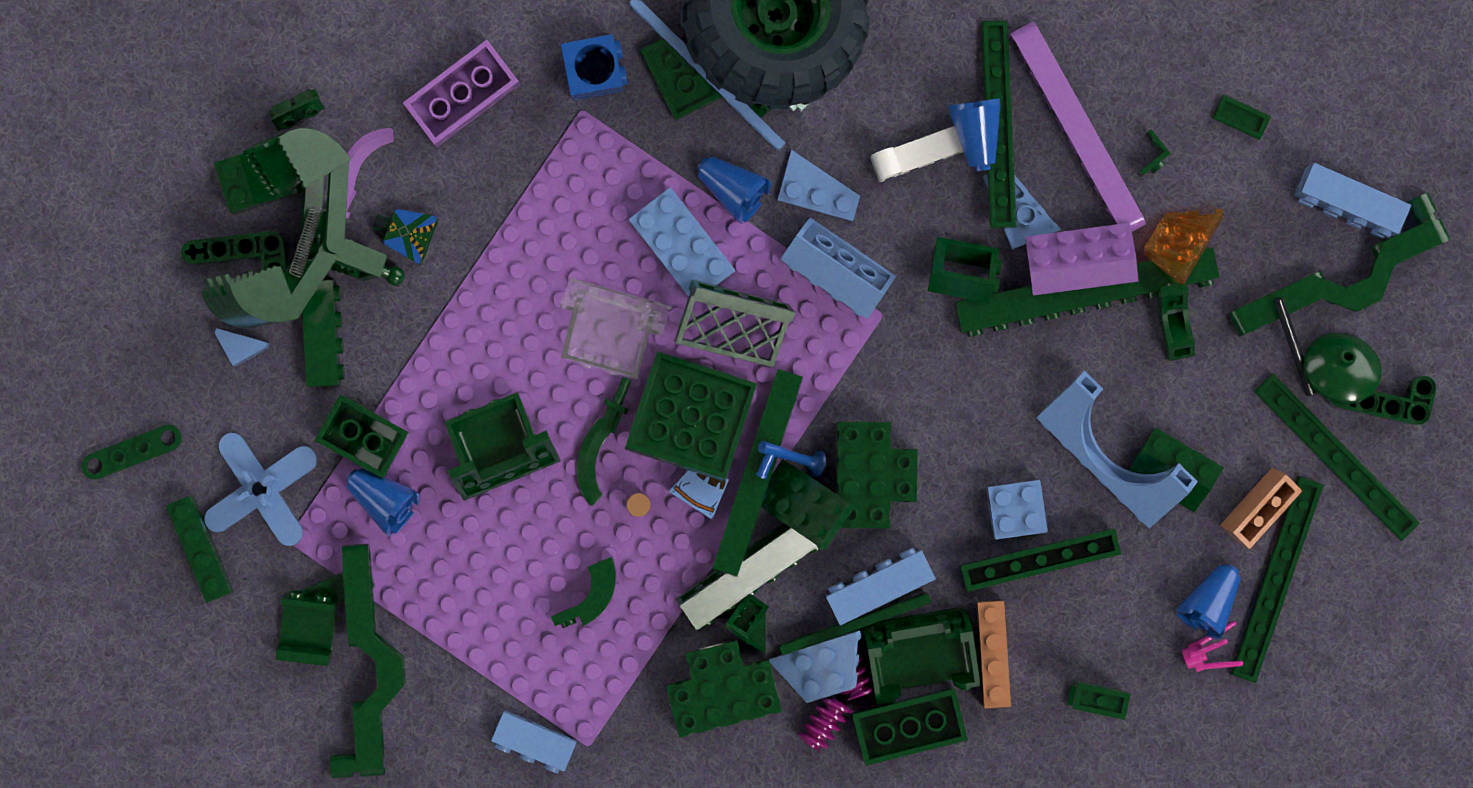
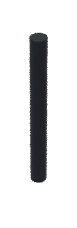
M1278 297L1273 302L1305 395H1314L1316 391L1311 387L1304 374V356L1284 298Z

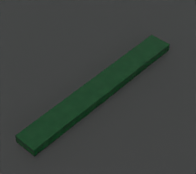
M1008 20L982 21L984 100L1000 98L1001 104L996 161L994 164H990L991 169L987 170L990 229H1011L1017 227Z
M780 369L777 370L713 565L714 570L736 577L739 576L777 457H774L767 474V479L757 476L756 472H758L765 455L758 451V446L762 441L778 446L782 445L803 381L802 376Z
M1273 373L1254 391L1400 541H1403L1420 524Z
M1300 476L1297 478L1296 485L1302 492L1287 507L1235 661H1242L1243 665L1233 667L1230 674L1253 683L1257 682L1324 486Z

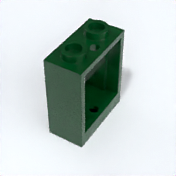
M937 237L932 257L928 292L990 303L992 293L997 294L1000 278H996V275H1000L1002 260L998 259L999 248ZM944 260L988 268L987 279L943 271Z

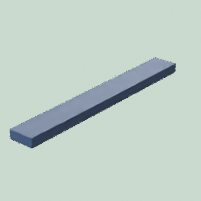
M631 0L629 2L630 7L662 39L672 46L776 151H780L785 146V142L747 104L735 100V96L723 88L718 90L705 78V71L698 63L695 64L686 44L641 0Z

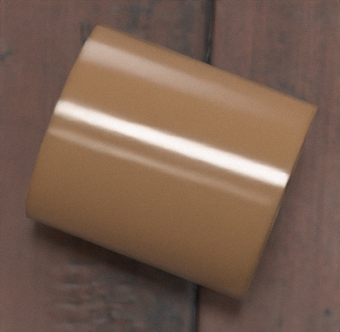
M642 493L632 495L627 501L629 513L636 517L646 515L651 508L650 499Z

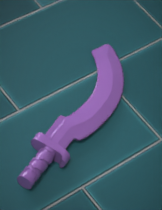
M392 128L379 129L362 136L348 151L347 155L351 161H349L346 219L351 214L347 210L356 195L354 185L362 163L374 150L394 141Z

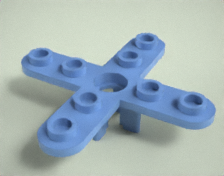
M236 433L224 435L219 442L220 453L242 484V487L206 512V526L213 532H223L255 509H258L280 543L286 546L298 544L303 537V528L280 492L315 468L317 464L315 451L305 446L298 447L264 470L242 436ZM260 481L262 486L267 487V491L265 494L261 493L255 496L252 492V486Z

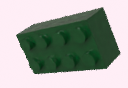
M954 687L852 712L865 766L968 740Z

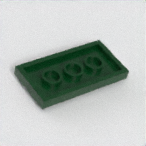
M784 459L780 461L772 473L761 508L824 551L855 507Z

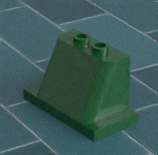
M518 392L501 399L491 400L487 405L477 409H469L462 415L445 421L460 466L450 469L448 472L464 501L561 462L547 430L535 434Z

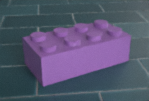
M485 40L404 101L403 104L433 144L439 147L520 86V83L489 41Z
M1130 223L1025 237L1033 295L1138 282L1137 260Z

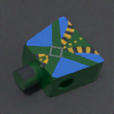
M395 209L392 219L377 214L373 229L386 233L383 240L384 245L422 265L439 218L432 215Z

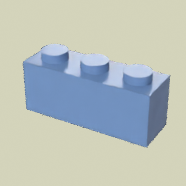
M506 710L503 712L491 740L496 743L495 748L506 753L514 750L521 753L519 758L530 763H534L535 760L545 763L543 768L554 773H558L559 770L565 771L577 743V740Z

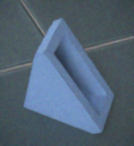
M216 328L215 335L233 366H238L267 350L270 345L267 342Z

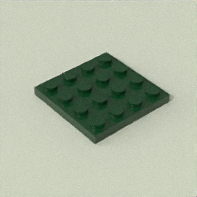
M657 351L625 450L726 482L757 383Z

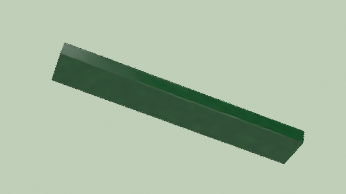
M925 592L863 614L842 625L838 623L782 643L779 648L782 656L932 602L929 594Z

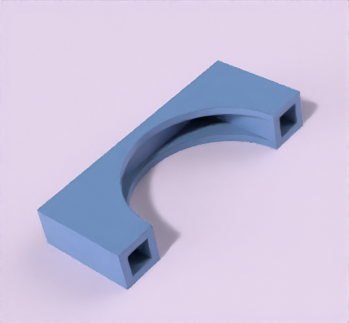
M1083 371L1044 408L1037 419L1046 430L1050 431L1060 441L1064 448L1071 451L1079 459V462L1088 468L1098 478L1099 482L1117 497L1120 503L1126 505L1135 514L1136 518L1150 529L1186 497L1198 481L1179 463L1161 473L1139 474L1123 469L1112 462L1097 445L1090 423L1093 403L1103 388L1087 372Z

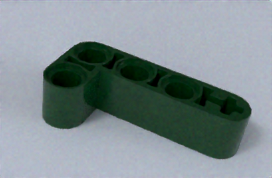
M272 231L187 241L181 248L182 258L192 265L261 258L263 271L266 268H270L274 263H280L282 272L288 266L285 239L282 235ZM272 237H277L279 247L274 251H269L267 249V241ZM245 240H251L253 243V249L248 254H243L241 251V244ZM219 243H225L227 246V252L222 257H217L215 254V247ZM193 246H195L198 250H207L208 255L205 253L197 254L194 260V257L189 256V252L193 251Z
M1429 376L1415 377L1409 383L1406 398L1375 391L1369 397L1371 405L1368 409H1363L1359 402L1352 403V407L1350 404L1337 403L1328 399L1327 402L1330 406L1342 410L1410 425H1422L1431 416L1436 383ZM1421 380L1428 386V390L1424 395L1419 394L1416 389L1417 383ZM1389 400L1393 401L1397 406V410L1393 415L1388 414L1385 410V405ZM1414 406H1418L1422 410V417L1418 421L1414 420L1411 416V410Z

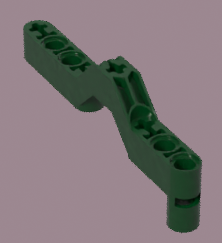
M1429 192L1407 201L1408 204H1411L1410 209L1418 224L1417 226L1371 247L1375 260L1368 278L1344 287L1325 280L1321 270L1265 297L1229 312L1228 315L1238 336L1241 337L1278 320L1279 316L1273 302L1278 297L1284 298L1289 314L1321 299H1325L1327 303L1338 305L1354 312L1382 301L1395 265L1450 240L1441 218L1436 220L1434 212L1437 209Z
M369 543L342 545L349 647L358 646L376 661L377 687L365 701L353 702L356 754L331 755V777H354V772H360L361 777L385 775V768H383L385 754L382 710L406 683L404 656L376 632Z

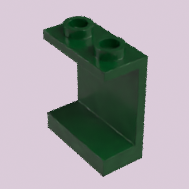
M290 590L289 593L285 592L281 598V604H283L280 644L276 650L275 660L328 666L332 657L337 599L331 598V595L325 593H317L315 596L305 595V592L300 590Z
M1072 679L1067 705L1072 706V709L1125 720L1131 694L1125 690Z

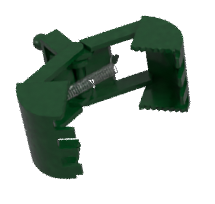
M299 128L257 142L243 151L244 155L252 153V157L256 158L255 163L259 164V169L265 175V180L269 181L268 186L272 187V192L276 193V195L302 182L301 186L304 189L301 240H299L302 245L298 243L300 248H297L296 254H294L293 259L284 272H282L281 266H272L271 269L266 268L265 271L260 270L259 273L255 272L254 274L251 270L247 274L243 273L241 276H235V278H230L228 274H224L212 279H205L206 287L201 292L207 307L218 319L229 325L242 328L261 327L298 319L330 269L361 281L382 276L390 285L397 286L403 282L405 275L401 268L395 266L387 268L384 266L387 258L386 254L363 246L358 242H353L352 239H345L349 161L351 159L335 140L320 131ZM328 174L327 203L325 208L322 209L324 176Z

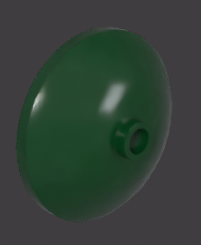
M1339 332L1322 335L1310 344L1304 356L1303 369L1307 381L1318 394L1333 402L1343 404L1361 402L1375 392L1381 381L1382 367L1376 352L1365 341L1351 334Z

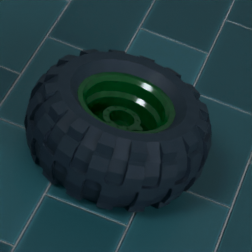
M683 0L680 11L681 29L686 35V48L695 64L698 63L705 71V78L718 90L723 88L733 94L735 100L750 106L762 104L768 106L769 109H788L792 105L801 103L807 105L821 99L831 89L836 88L848 76L862 54V48L868 37L870 17L867 15V3L869 0H800L801 4L799 6H796L793 0H749L754 8L746 6L748 0ZM771 15L777 17L775 22L769 20ZM794 26H803V31L797 32ZM748 29H759L756 34H752ZM774 37L780 43V46L773 44Z

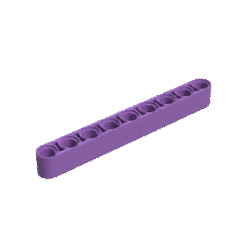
M1032 21L1010 33V38L1012 41L1015 40L1018 46L1017 51L1025 64L1029 65L1031 69L1030 74L1037 87L1040 86L1042 88L1046 103L1050 109L1053 108L1057 116L1055 119L1061 130L1067 133L1070 139L1068 142L1075 155L1078 154L1081 158L1082 163L1080 164L1088 178H1092L1095 184L1093 187L1099 198L1106 203L1108 207L1106 210L1113 223H1130L1132 232L1146 225L1142 213L1036 24Z

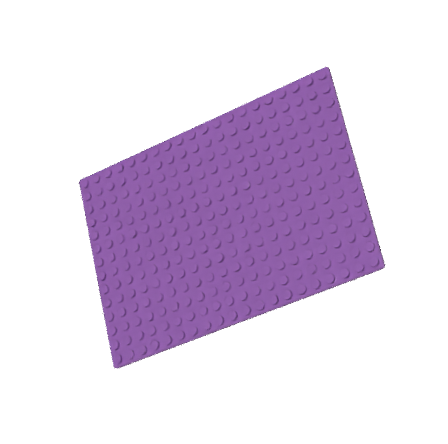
M580 111L374 411L409 432L385 478L409 487L420 494L419 505L417 506L414 503L410 509L414 514L396 534L392 531L390 532L391 536L383 533L346 488L348 475L354 469L359 470L363 467L343 457L299 521L303 528V537L298 544L293 546L332 573L338 574L343 572L342 545L369 543L372 578L376 585L373 587L374 601L582 744L589 746L598 736L683 611L675 598L703 580L713 567L777 370L780 369L803 377L781 447L792 451L882 319V313L874 309L868 319L855 314L845 303L833 299L826 290L811 284L807 277L798 271L789 269L785 262L780 260L787 250L786 247L748 221H742V224L738 223L720 202L588 112ZM668 188H672L735 269V273L718 286L787 303L795 311L793 321H789L774 367L675 343L674 339L688 296L629 221L632 216ZM698 301L694 304L692 312L697 317L709 309L705 303ZM727 308L714 313L719 323L733 317L731 310ZM751 314L739 319L744 330L758 322L755 316ZM712 315L698 322L703 333L717 326ZM773 320L765 324L764 328L768 335L778 331L781 322ZM736 321L723 328L728 339L741 332ZM696 324L685 330L683 338L691 340L700 335ZM761 327L747 334L752 345L766 338ZM720 330L707 337L709 344L715 346L725 341ZM745 337L731 343L733 349L739 352L749 347ZM768 342L756 349L759 357L769 359L772 348ZM657 351L757 383L727 476L729 481L712 519L670 493L672 487L688 470L625 450ZM623 376L632 380L621 405L629 408L627 415L622 413L615 433H610L598 453L595 475L599 489L602 492V497L593 506H590L580 490L577 479L579 451L592 425L598 418H603L608 407V405L603 403L605 397H608L609 401L613 400ZM518 392L535 434L547 430L561 462L464 501L448 470L460 466L445 421L460 416L469 409H477L487 405L491 400L501 399ZM777 458L773 472L782 459ZM636 493L645 494L651 502L649 512L642 517L631 515L627 509L628 499ZM613 556L617 580L613 597L606 609L595 620L584 626L580 617L575 618L577 623L562 629L561 624L554 626L551 619L552 615L580 604L588 596L591 589V575L588 566Z

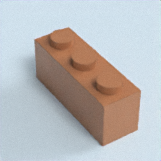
M1271 468L1220 526L1235 542L1250 549L1302 490L1285 473Z

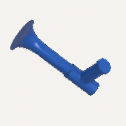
M765 441L760 442L758 446V451L765 455L756 475L767 479V474L774 457L783 458L808 467L809 474L812 477L820 476L826 466V456L823 451H816L812 456H808Z

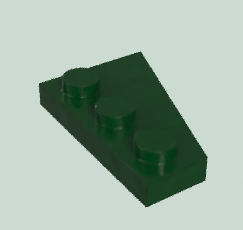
M664 39L640 50L675 121L722 98Z

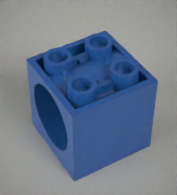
M613 34L561 44L573 101L624 91L623 85L628 84L625 66H619L618 60L623 59L620 40H614ZM600 50L606 57L609 58L611 56L613 58L615 67L614 71L609 73L605 82L593 85L585 78L580 79L577 76V64L584 59L585 53Z

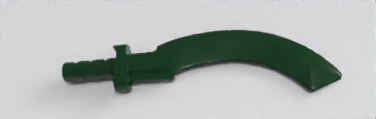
M623 376L613 400L609 401V398L605 397L603 403L608 405L603 418H598L592 425L579 451L577 479L580 490L590 506H593L602 497V492L599 489L595 475L598 453L610 433H615L622 413L627 415L629 408L621 405L632 380Z

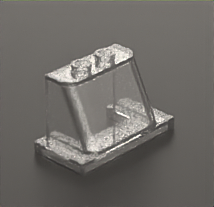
M571 278L560 308L572 311L561 358L578 362L586 368L595 367L603 369L611 375L620 374L637 379L650 333L659 336L663 335L672 306Z

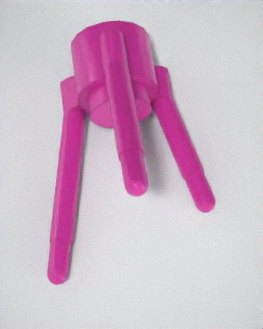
M1232 621L1226 625L1225 632L1228 631L1230 628L1234 627L1236 625V622ZM1205 636L1197 642L1188 644V648L1182 649L1188 669L1195 667L1197 672L1205 669L1243 665L1242 661L1203 663L1208 660L1206 652L1227 644L1228 641L1226 639L1203 647V644L1212 640V638Z

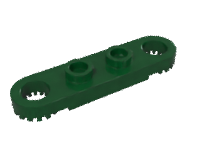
M164 425L96 451L83 459L81 464L82 472L90 479H101L176 450L181 445L182 433L173 425ZM167 430L174 432L176 436L174 444L170 446L165 445L161 439L162 434ZM95 458L102 463V470L98 474H93L88 469L89 462Z

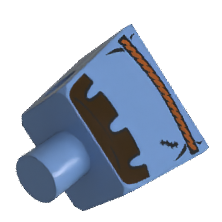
M688 470L672 487L670 493L712 519L729 480L726 479V482Z

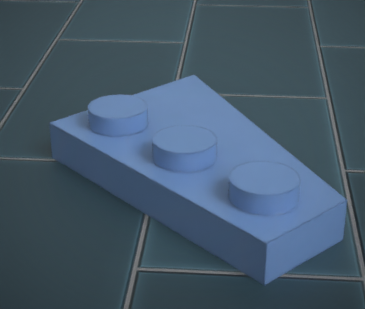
M791 150L777 201L853 221L860 195Z
M985 175L983 179L988 189V176ZM1015 176L1017 227L1004 229L1011 249L1025 245V237L1050 234L1061 230Z

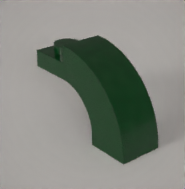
M1186 282L1169 283L1164 287H1160V291H1157V303L1169 361L1195 356V341L1189 320L1188 288Z
M613 556L588 566L591 575V589L588 596L580 604L552 615L551 619L554 626L561 624L562 629L577 623L576 617H580L584 626L595 620L606 609L613 597L617 580Z

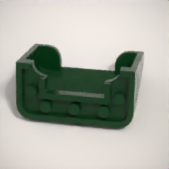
M951 608L882 620L864 627L866 648L877 704L895 702L901 696V689L948 680H952L953 685L961 690H969L973 687L981 686L973 630L966 610Z

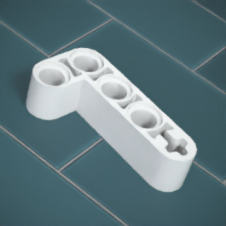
M953 126L901 146L881 150L872 154L870 159L878 181L882 182L887 178L910 172L909 170L917 167L921 168L932 164L939 159H946L962 153L963 149Z

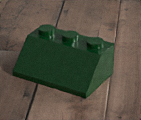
M1152 428L1128 471L1139 474H1157L1167 471L1179 463L1198 482L1191 492L1178 504L1195 512L1211 491L1224 467L1161 430Z

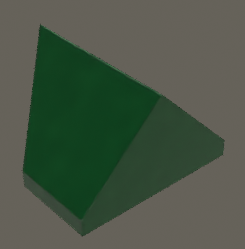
M755 596L744 597L724 627L766 654V611L769 606Z

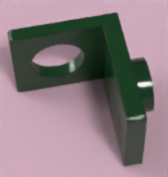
M1152 129L1146 135L1158 148L1161 155L1137 173L1140 177L1148 171H1151L1152 174L1166 165L1162 160L1171 154Z

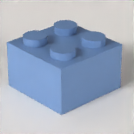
M1040 480L986 487L993 539L1048 532Z

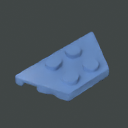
M860 630L784 656L780 655L771 658L769 661L807 703L856 687V667L859 662L857 644L858 640L861 639Z

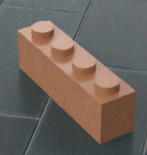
M1004 601L976 602L982 704L984 708L1011 707Z

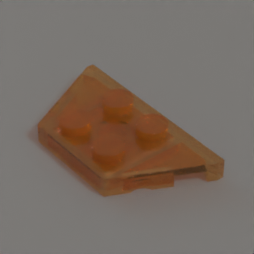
M1215 209V214L1199 215V210L1185 213H1165L1144 247L1145 256L1178 283L1184 285L1224 218V209Z

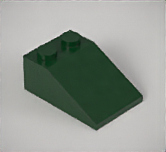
M252 153L246 155L239 154L214 163L229 212L233 215L302 193L304 189L301 186L302 182L276 195V193L272 192V187L268 186L269 181L265 180V175L259 169V164L255 163L256 158L252 157Z
M340 394L314 441L384 479L409 432L365 406Z

